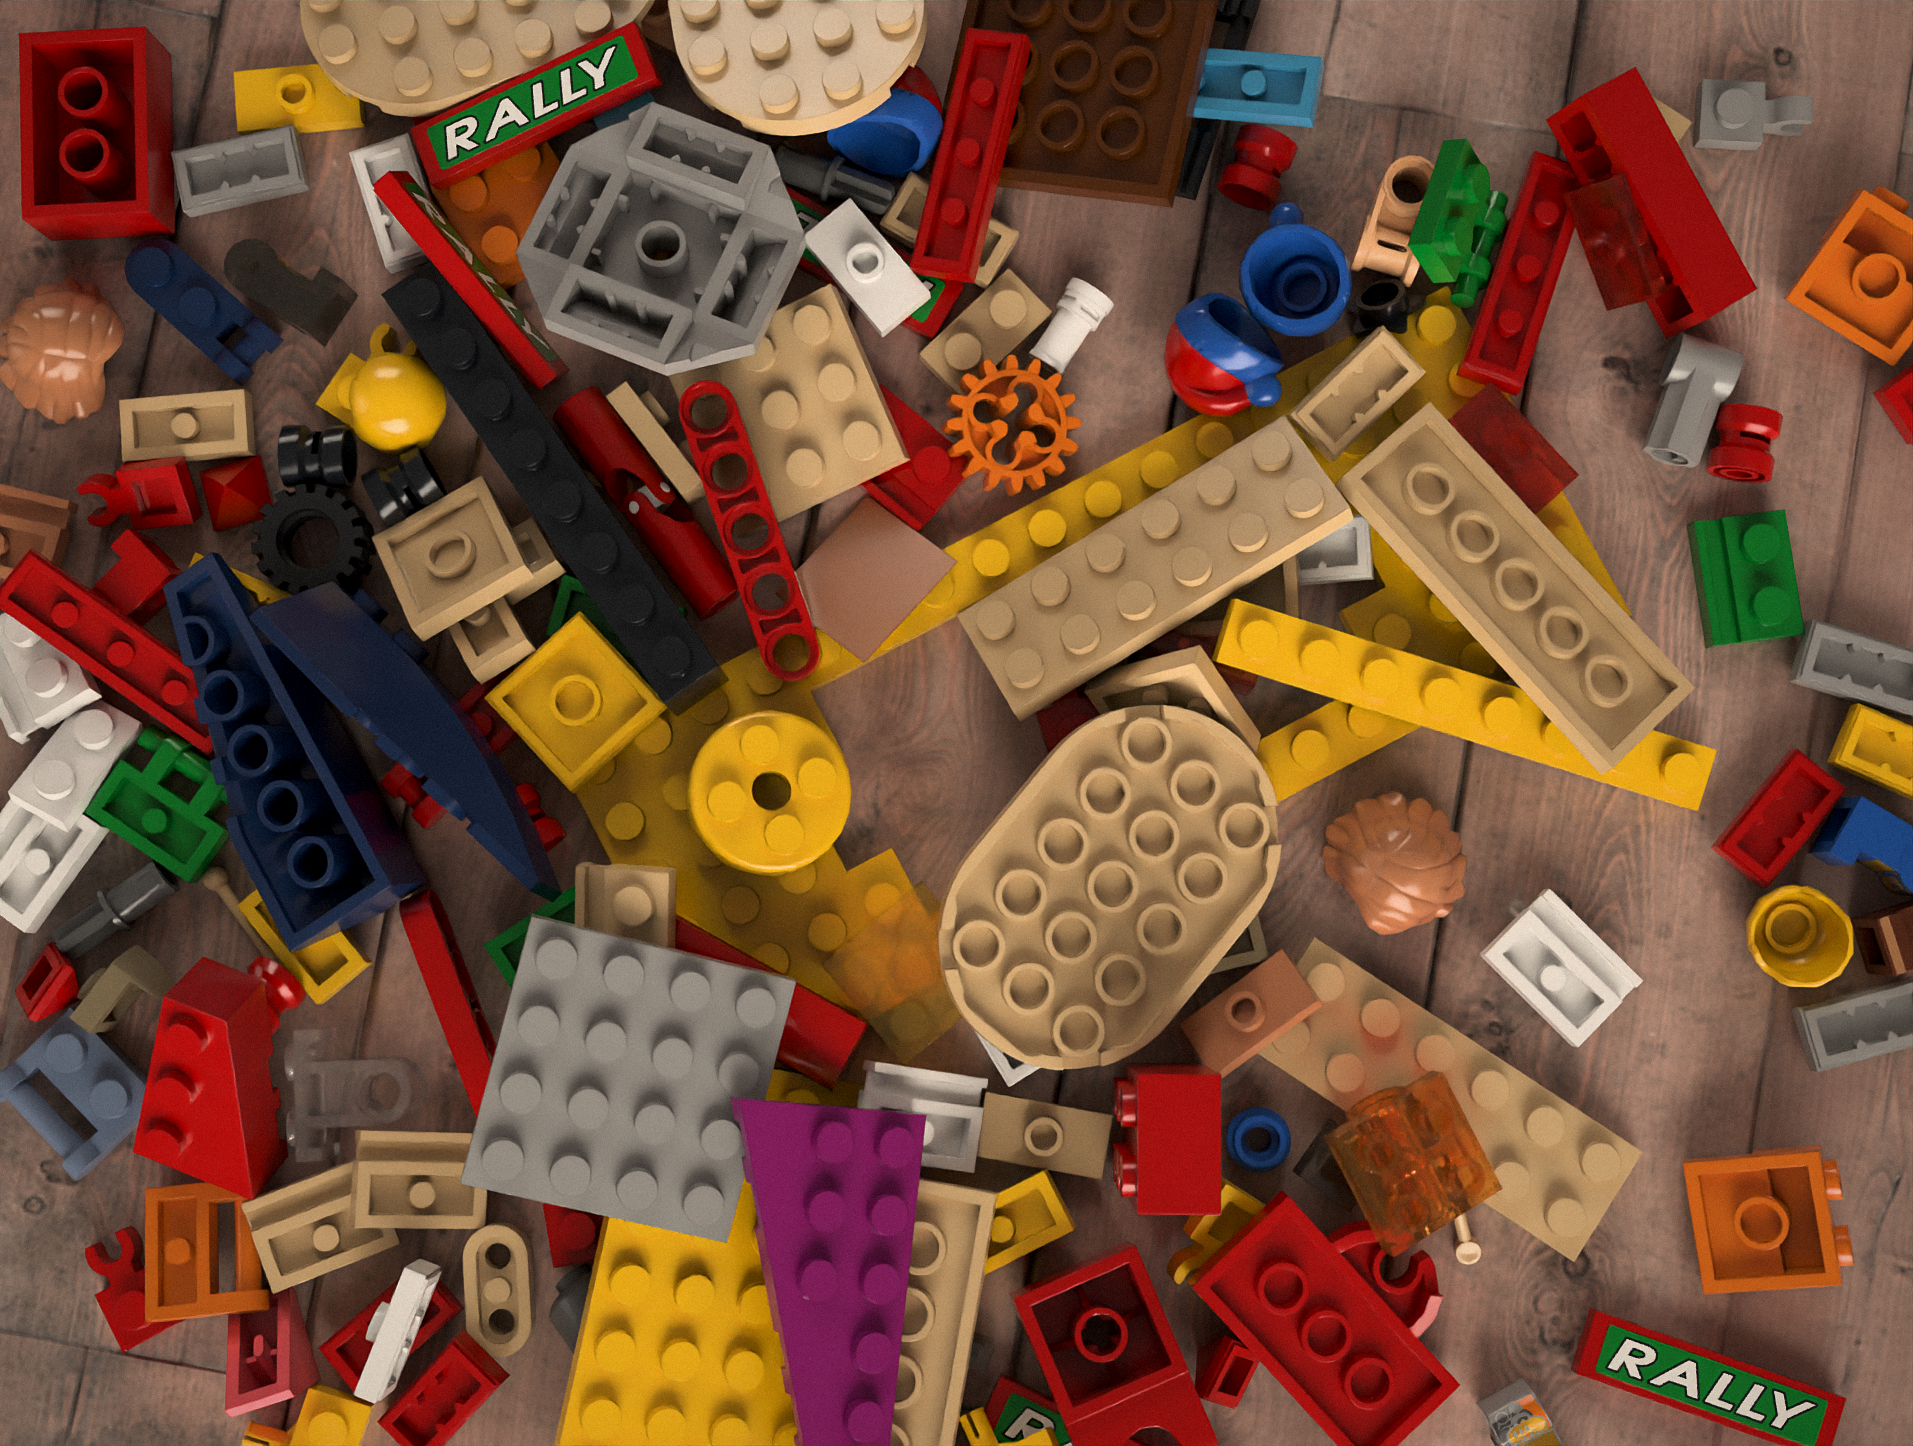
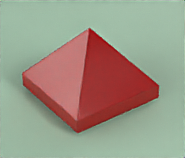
M260 455L199 471L213 529L217 533L263 520L265 515L260 512L261 508L266 502L272 506L274 505L265 466Z
M53 941L46 945L15 989V995L27 1018L35 1022L80 1000L77 997L79 987L74 967L68 957L59 950L56 945L57 943Z
M1223 1335L1197 1351L1195 1388L1199 1397L1203 1400L1235 1409L1260 1361L1241 1340Z

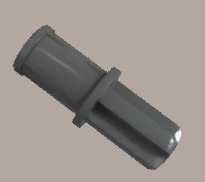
M784 141L783 146L779 147L775 155V160L784 183L821 196V202L826 205H831L834 200L844 203L851 198L860 210L882 218L896 197L897 189L892 183L846 166V158L837 155L834 159L821 156L789 141Z
M152 859L148 862V865L114 888L103 887L98 890L97 900L56 927L52 935L57 943V947L71 960L81 958L121 929L125 932L134 929L136 925L135 919L153 908L170 894L173 895L179 891V884L170 870Z

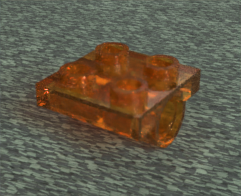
M1431 1070L1407 1086H1392L1370 1094L1358 1101L1347 1111V1123L1324 1136L1383 1252L1393 1257H1396L1503 1189L1442 1072Z

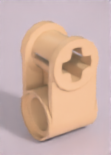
M1408 155L1397 159L1389 166L1375 191L1369 214L1362 225L1351 258L1350 270L1359 272L1363 267L1398 277L1404 286L1411 287L1420 263L1410 250L1408 242L1434 169V165L1421 156ZM1404 180L1415 184L1420 191L1421 201L1410 204L1399 200L1393 192L1392 183Z

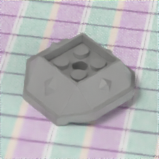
M654 102L628 114V120L600 129L572 144L516 251L520 266L547 330L666 376L755 355L806 248L804 230L781 178L780 170L771 147ZM670 250L676 252L668 260L656 261L650 259L659 251Z

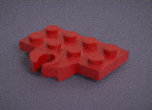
M1282 1190L1187 1279L1191 1287L1337 1446H1398L1460 1386L1455 1378L1418 1339L1435 1320L1443 1295L1439 1293L1436 1267L1431 1256L1424 1250H1420L1411 1255L1408 1269L1399 1278L1386 1280L1380 1275L1382 1258L1392 1250L1406 1248L1413 1239L1409 1233L1394 1224L1372 1219L1347 1223L1325 1237Z

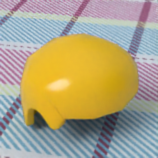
M387 352L367 360L357 372L356 378L352 380L349 391L354 431L361 440L380 453L400 455L415 445H418L420 448L428 446L445 419L447 399L444 385L434 370L415 355Z
M1796 884L1777 887L1758 898L1745 921L1747 948L1754 960L1764 972L1779 983L1787 986L1819 987L1840 976L1854 954L1853 926L1849 916L1831 898L1810 886L1801 887Z

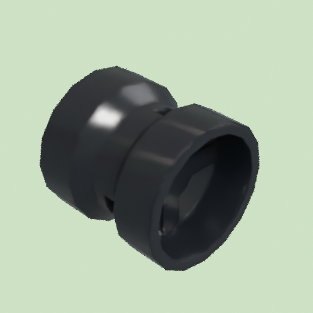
M285 425L282 427L279 434L277 457L280 477L285 487L295 488V485L300 484L310 486L313 482H325L331 488H351L354 486L358 470V451L355 433L350 425H329L323 431H311L306 425Z
M418 445L402 452L396 464L388 468L377 466L361 475V480L367 494L389 527L411 516L416 510L426 507L448 495L439 475Z

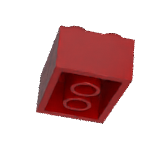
M145 26L19 33L22 219L51 241L175 235L174 165L171 152H173L171 54Z
M1125 1062V1077L1113 1078V1115L1117 1116V1121L1121 1122V1127H1125V1143L1113 1142L1112 1155L1113 1182H1116L1117 1189H1120L1121 1197H1128L1137 1215L1221 1216V1074L1202 1063Z

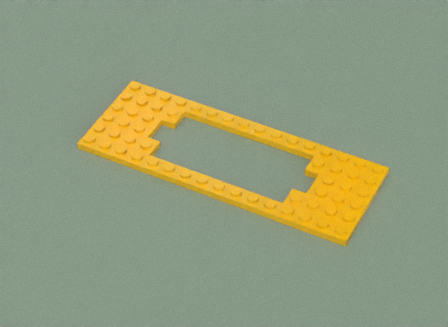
M1447 285L1426 296V304L1407 317L1408 330L1405 333L1390 332L1426 373L1335 461L1328 462L1286 415L1369 335L1356 338L1353 334L1277 374L1276 378L1280 381L1282 395L1273 406L1257 407L1250 405L1233 416L1214 417L1200 414L942 549L958 561L956 565L865 663L816 626L822 648V659L816 672L804 681L789 682L773 675L764 664L758 646L726 662L720 667L729 678L728 682L679 716H676L669 708L664 710L575 793L612 864L676 868V914L784 975L794 978L800 984L867 1021L943 980L937 952L939 910L929 915L927 914L893 848L848 871L834 844L812 863L786 875H760L736 870L725 865L693 830L687 815L686 795L689 773L699 750L709 737L728 721L747 713L767 710L793 713L813 722L826 732L841 750L812 692L955 618L962 611L1285 415L1335 485L1355 465L1427 403L1431 402L1629 616L1632 614L1509 394L1456 375L1472 328L1461 308L1450 301L1452 292ZM1340 492V494L1343 496L1345 501L1350 506L1352 515L1360 514L1357 511V509ZM1371 526L1373 572L1381 590L1338 613L1348 634L1502 683L1512 679ZM786 635L776 644L774 651L775 660L783 670H799L809 661L810 646L806 639L800 635ZM1334 700L1260 739L1257 752L1253 754L1267 773L1277 802H1280L1421 726L1346 702ZM764 774L754 780L752 795L760 807L767 810H776L783 807L788 800V787L779 776ZM775 1060L774 1067L778 1068L784 1065L779 1061Z

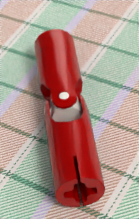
M590 386L567 399L560 406L561 408L556 410L553 420L625 518L636 528L641 540L699 619H708L735 601L740 596V592L731 566L689 509L677 498L670 483L598 386ZM635 474L642 479L645 486L638 491L628 493L627 476L632 480Z

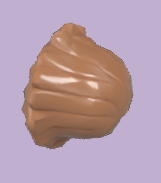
M64 278L57 285L48 284L36 287L33 297H23L21 302L14 303L15 312L4 318L0 324V332L3 334L0 336V356L5 360L0 366V379L9 390L14 391L15 397L26 409L36 408L47 419L51 420L53 418L57 424H66L73 416L77 419H86L91 412L102 409L106 391L104 362L111 358L121 346L125 334L124 323L117 315L111 302L101 296L100 290L96 286L88 283H83L81 286L71 278Z
M1391 791L1380 794L1376 799H1365L1352 804L1350 813L1336 818L1334 824L1327 825L1324 836L1328 846L1323 847L1321 857L1325 861L1324 871L1328 876L1336 880L1358 904L1361 916L1367 926L1381 935L1395 934L1426 924L1434 917L1444 918L1453 909L1452 903L1463 897L1466 890L1462 880L1467 870V856L1461 854L1463 843L1459 840L1460 834L1451 831L1447 815L1442 809L1432 811L1431 804L1423 797L1408 802L1399 792Z

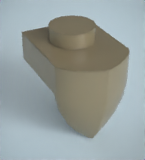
M137 944L118 956L107 969L101 968L88 978L77 996L82 1002L69 1018L89 1034L114 1031L144 991L163 1002L164 995L175 985V982L163 965Z

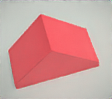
M293 1287L274 1294L272 1290H269V1311L228 1315L225 1411L230 1418L293 1398L321 1380L296 1291Z

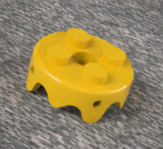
M773 710L747 713L728 721L716 730L699 750L692 764L687 785L686 809L688 819L693 830L725 865L736 870L760 875H786L807 866L819 858L841 834L850 813L852 797L850 773L841 750L830 736L813 722L793 713ZM764 774H774L782 778L789 792L786 804L776 810H767L760 807L752 795L754 780Z

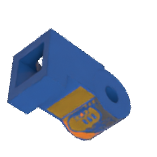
M1863 796L1840 798L1808 853L1830 866L1853 865L1857 861L1876 872L1881 884L1890 892L1898 895H1913V826Z

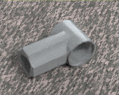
M1684 332L1679 333L1671 345L1661 369L1659 386H1662L1663 390L1641 450L1648 453L1652 459L1671 466H1684L1688 468L1697 466L1718 408L1727 401L1736 385L1743 365V354Z

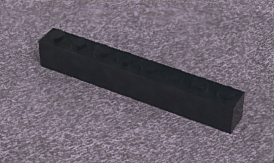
M429 261L381 295L663 703L676 716H679L728 682L729 678L475 314L432 261Z

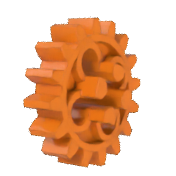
M1008 355L1003 359L1000 371H998L995 364L990 359H987L978 366L980 380L966 373L957 382L966 396L952 394L946 400L945 406L952 412L957 413V417L949 419L942 424V432L955 434L958 442L946 452L949 457H958L964 454L968 463L964 466L961 475L967 478L980 471L984 474L983 490L987 492L995 488L1000 480H1003L1008 496L1016 495L1021 491L1023 479L1035 491L1046 485L1043 470L1047 474L1056 477L1066 469L1058 455L1070 456L1078 449L1079 445L1066 437L1068 432L1082 426L1081 419L1066 415L1065 409L1076 400V396L1074 393L1059 396L1055 388L1059 385L1062 376L1057 372L1046 380L1039 376L1041 369L1040 360L1034 359L1024 370H1019L1016 356ZM1019 386L1028 390L1031 396V403L1029 407L1016 417L1015 427L1022 432L1007 443L1005 452L1007 457H1010V461L1007 465L997 463L992 457V447L1007 434L1008 424L1001 419L1017 406L1019 399L1013 391L1015 387ZM984 404L987 406L988 409L986 410L989 417L995 421L987 424L979 422L974 417V405ZM1034 427L1044 429L1049 436L1048 446L1040 447L1035 444L1037 439L1034 433L1027 430Z

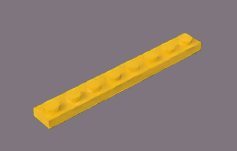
M1230 599L1211 660L1694 811L1699 809L1717 752L1715 749L1652 730L1614 768L1601 775L1521 688L1239 599Z

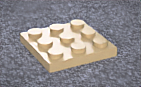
M831 284L776 310L755 355L668 375L679 402L685 390L698 381L711 380L719 382L729 389L739 405L779 522L911 460L838 289ZM714 394L703 395L698 398L692 408L694 423L705 429L715 428L720 425L726 417V402L723 398ZM727 454L720 457L712 470L714 482L724 489H733L740 486L747 476V463L741 456L735 454ZM748 514L738 519L733 530L736 537L746 539L767 529L768 524L760 515Z

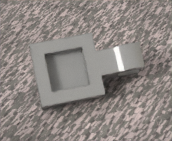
M1702 79L1696 87L1693 148L1756 151L1763 143V133L1779 136H1801L1803 134V125H1810L1813 122L1814 98L1795 95L1765 100L1766 82Z

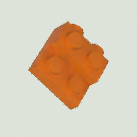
M1877 185L1872 193L1864 189H1856L1818 242L1819 248L1783 299L1885 363L1895 367L1913 342V219L1905 215V212L1911 205L1890 190Z
M1821 1145L1753 1150L1752 1154L1684 1160L1683 1169L1704 1294L1842 1285V1266L1854 1265L1852 1242L1848 1225L1835 1226L1831 1200L1843 1199L1842 1183L1837 1159L1824 1160Z

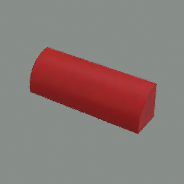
M1636 67L1583 94L1546 119L1666 339L1711 318L1757 290L1756 285Z
M676 914L675 949L784 975ZM796 981L776 1060L834 1092L871 1023Z

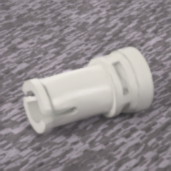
M1075 277L1070 280L1065 288V293L1057 303L1056 307L1059 309L1034 349H1031L1028 354L1032 360H1040L1041 367L1053 374L1058 372L1061 376L1065 373V368L1089 331H1096L1104 317H1107L1114 306L1113 302L1097 288Z

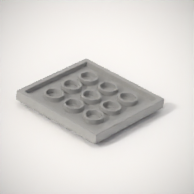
M532 914L460 1184L727 1243L745 1177L742 1157L746 1156L740 1123L734 1119L730 1096L754 1099L766 1098L796 980L792 977Z

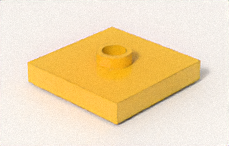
M581 611L576 613L484 697L572 793L580 789L668 708L654 689Z

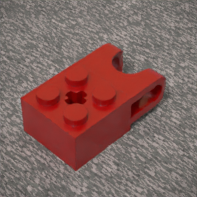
M1126 1241L1009 1293L1072 1446H1125L1126 1440L1138 1430L1151 1427H1159L1171 1432L1179 1446H1219L1190 1377V1371L1135 1244ZM1095 1315L1102 1321L1112 1320L1113 1330L1105 1332L1109 1341L1102 1347H1097L1090 1339L1082 1340L1081 1338L1082 1330L1088 1328L1085 1322Z

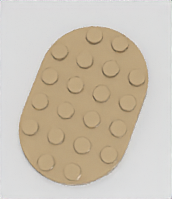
M300 0V20L303 34L313 56L328 79L349 98L355 96L363 101L377 105L383 113L407 117H428L442 114L632 21L643 30L641 21L655 0Z
M668 0L676 52L687 81L695 94L712 111L717 108L721 112L740 120L743 128L769 135L796 136L820 133L841 127L868 114L891 96L889 88L903 74L908 65L914 68L920 57L927 32L928 14L926 0Z
M1140 705L1104 713L1080 725L1056 745L965 854L951 876L942 898L937 924V952L943 980L960 1014L982 1038L1000 1051L1019 1061L1041 1068L1063 1071V1069H1080L1097 1065L1105 1066L1117 1062L1146 1046L1163 1031L1255 918L1267 899L1277 874L1282 846L1278 844V823L1275 806H1278V802L1267 773L1250 748L1238 736L1215 720L1192 710L1167 705Z

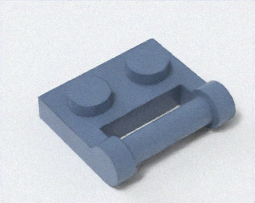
M70 1007L14 1063L0 1071V1102L3 1103L8 1100L65 1160L61 1167L77 1181L92 1171L138 1126L148 1076L105 1032L89 1034L72 1021L69 1017L77 1007ZM40 1071L98 1130L87 1142L76 1133L29 1083Z

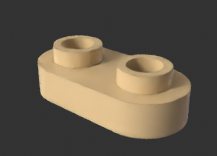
M495 1222L476 1231L467 1241L463 1251V1277L467 1333L491 1357L501 1358L516 1353L532 1337L536 1327L533 1253L530 1240L519 1227L507 1222ZM501 1243L509 1249L511 1258L508 1265L500 1266L493 1262L490 1256L493 1244ZM505 1309L513 1315L514 1327L512 1330L503 1331L496 1326L494 1322L496 1310Z

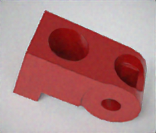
M128 528L110 545L121 559L94 584L91 590L143 627L167 604L163 586L183 573V571L150 536Z

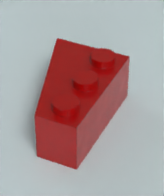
M202 957L164 995L133 1153L251 1200L256 1198L288 1158L286 1139L279 1138L276 1111L281 1106L279 1087H272L268 1059L274 1053L263 980Z

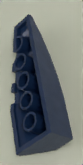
M209 553L164 585L163 590L183 664L192 667L199 697L193 699L200 724H207L216 758L210 760L216 785L224 786L232 815L231 818L225 819L230 839L290 952L301 950L375 917L428 883L427 876L372 775L318 688L249 619L260 606L220 554Z
M330 581L255 610L249 619L347 717L353 716L368 730L377 735L378 737L374 743L392 760H397L418 778L425 775L428 780L421 788L460 821L467 817L472 822L466 828L467 832L529 891L551 902H554L562 894L539 833L508 772L474 720L440 678L423 663L430 655L429 651L403 628H400L394 634L383 623L390 613L363 588H360L352 595L334 581Z

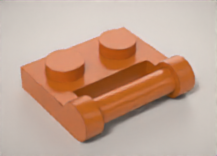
M208 1182L145 1189V1322H164L270 1310L269 1290L262 1289V1263L253 1241L246 1215L243 1213L240 1205L242 1201L248 1198ZM267 1184L258 1195L268 1192ZM234 1202L235 1292L219 1293L218 1203Z

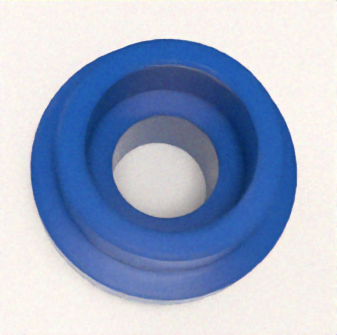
M1251 1107L1242 1110L1234 1116L1226 1131L1225 1140L1229 1155L1235 1163L1250 1172L1264 1173L1277 1168L1283 1163L1290 1151L1291 1134L1286 1122L1279 1114L1268 1108ZM1255 1127L1265 1128L1269 1135L1267 1146L1260 1151L1250 1150L1246 1144L1248 1132Z

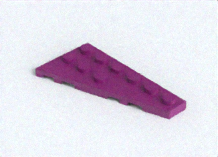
M730 1096L734 1119L740 1123L746 1156L742 1157L745 1178L746 1182L751 1183L758 1220L757 1225L754 1227L773 1328L775 1332L779 1333L785 1365L781 1367L785 1392L791 1397L797 1434L794 1436L795 1446H890L926 1115L915 1112Z

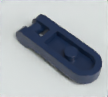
M158 238L142 241L131 250L126 258L124 271L127 282L134 292L240 386H243L254 374L250 368L267 350L272 354L284 341L192 258L170 241ZM241 327L246 334L230 351L223 344Z

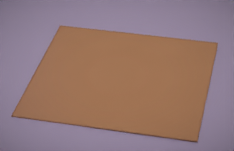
M866 496L797 569L796 573L814 625L865 663L958 561ZM787 581L775 593L784 602L788 600L790 593Z

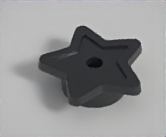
M1391 278L1379 279L1366 284L1357 292L1355 301L1348 302L1346 306L1348 313L1357 319L1352 329L1356 338L1365 337L1382 325L1389 332L1405 333L1408 330L1407 317L1426 304V295L1424 293H1406L1404 284L1399 280Z

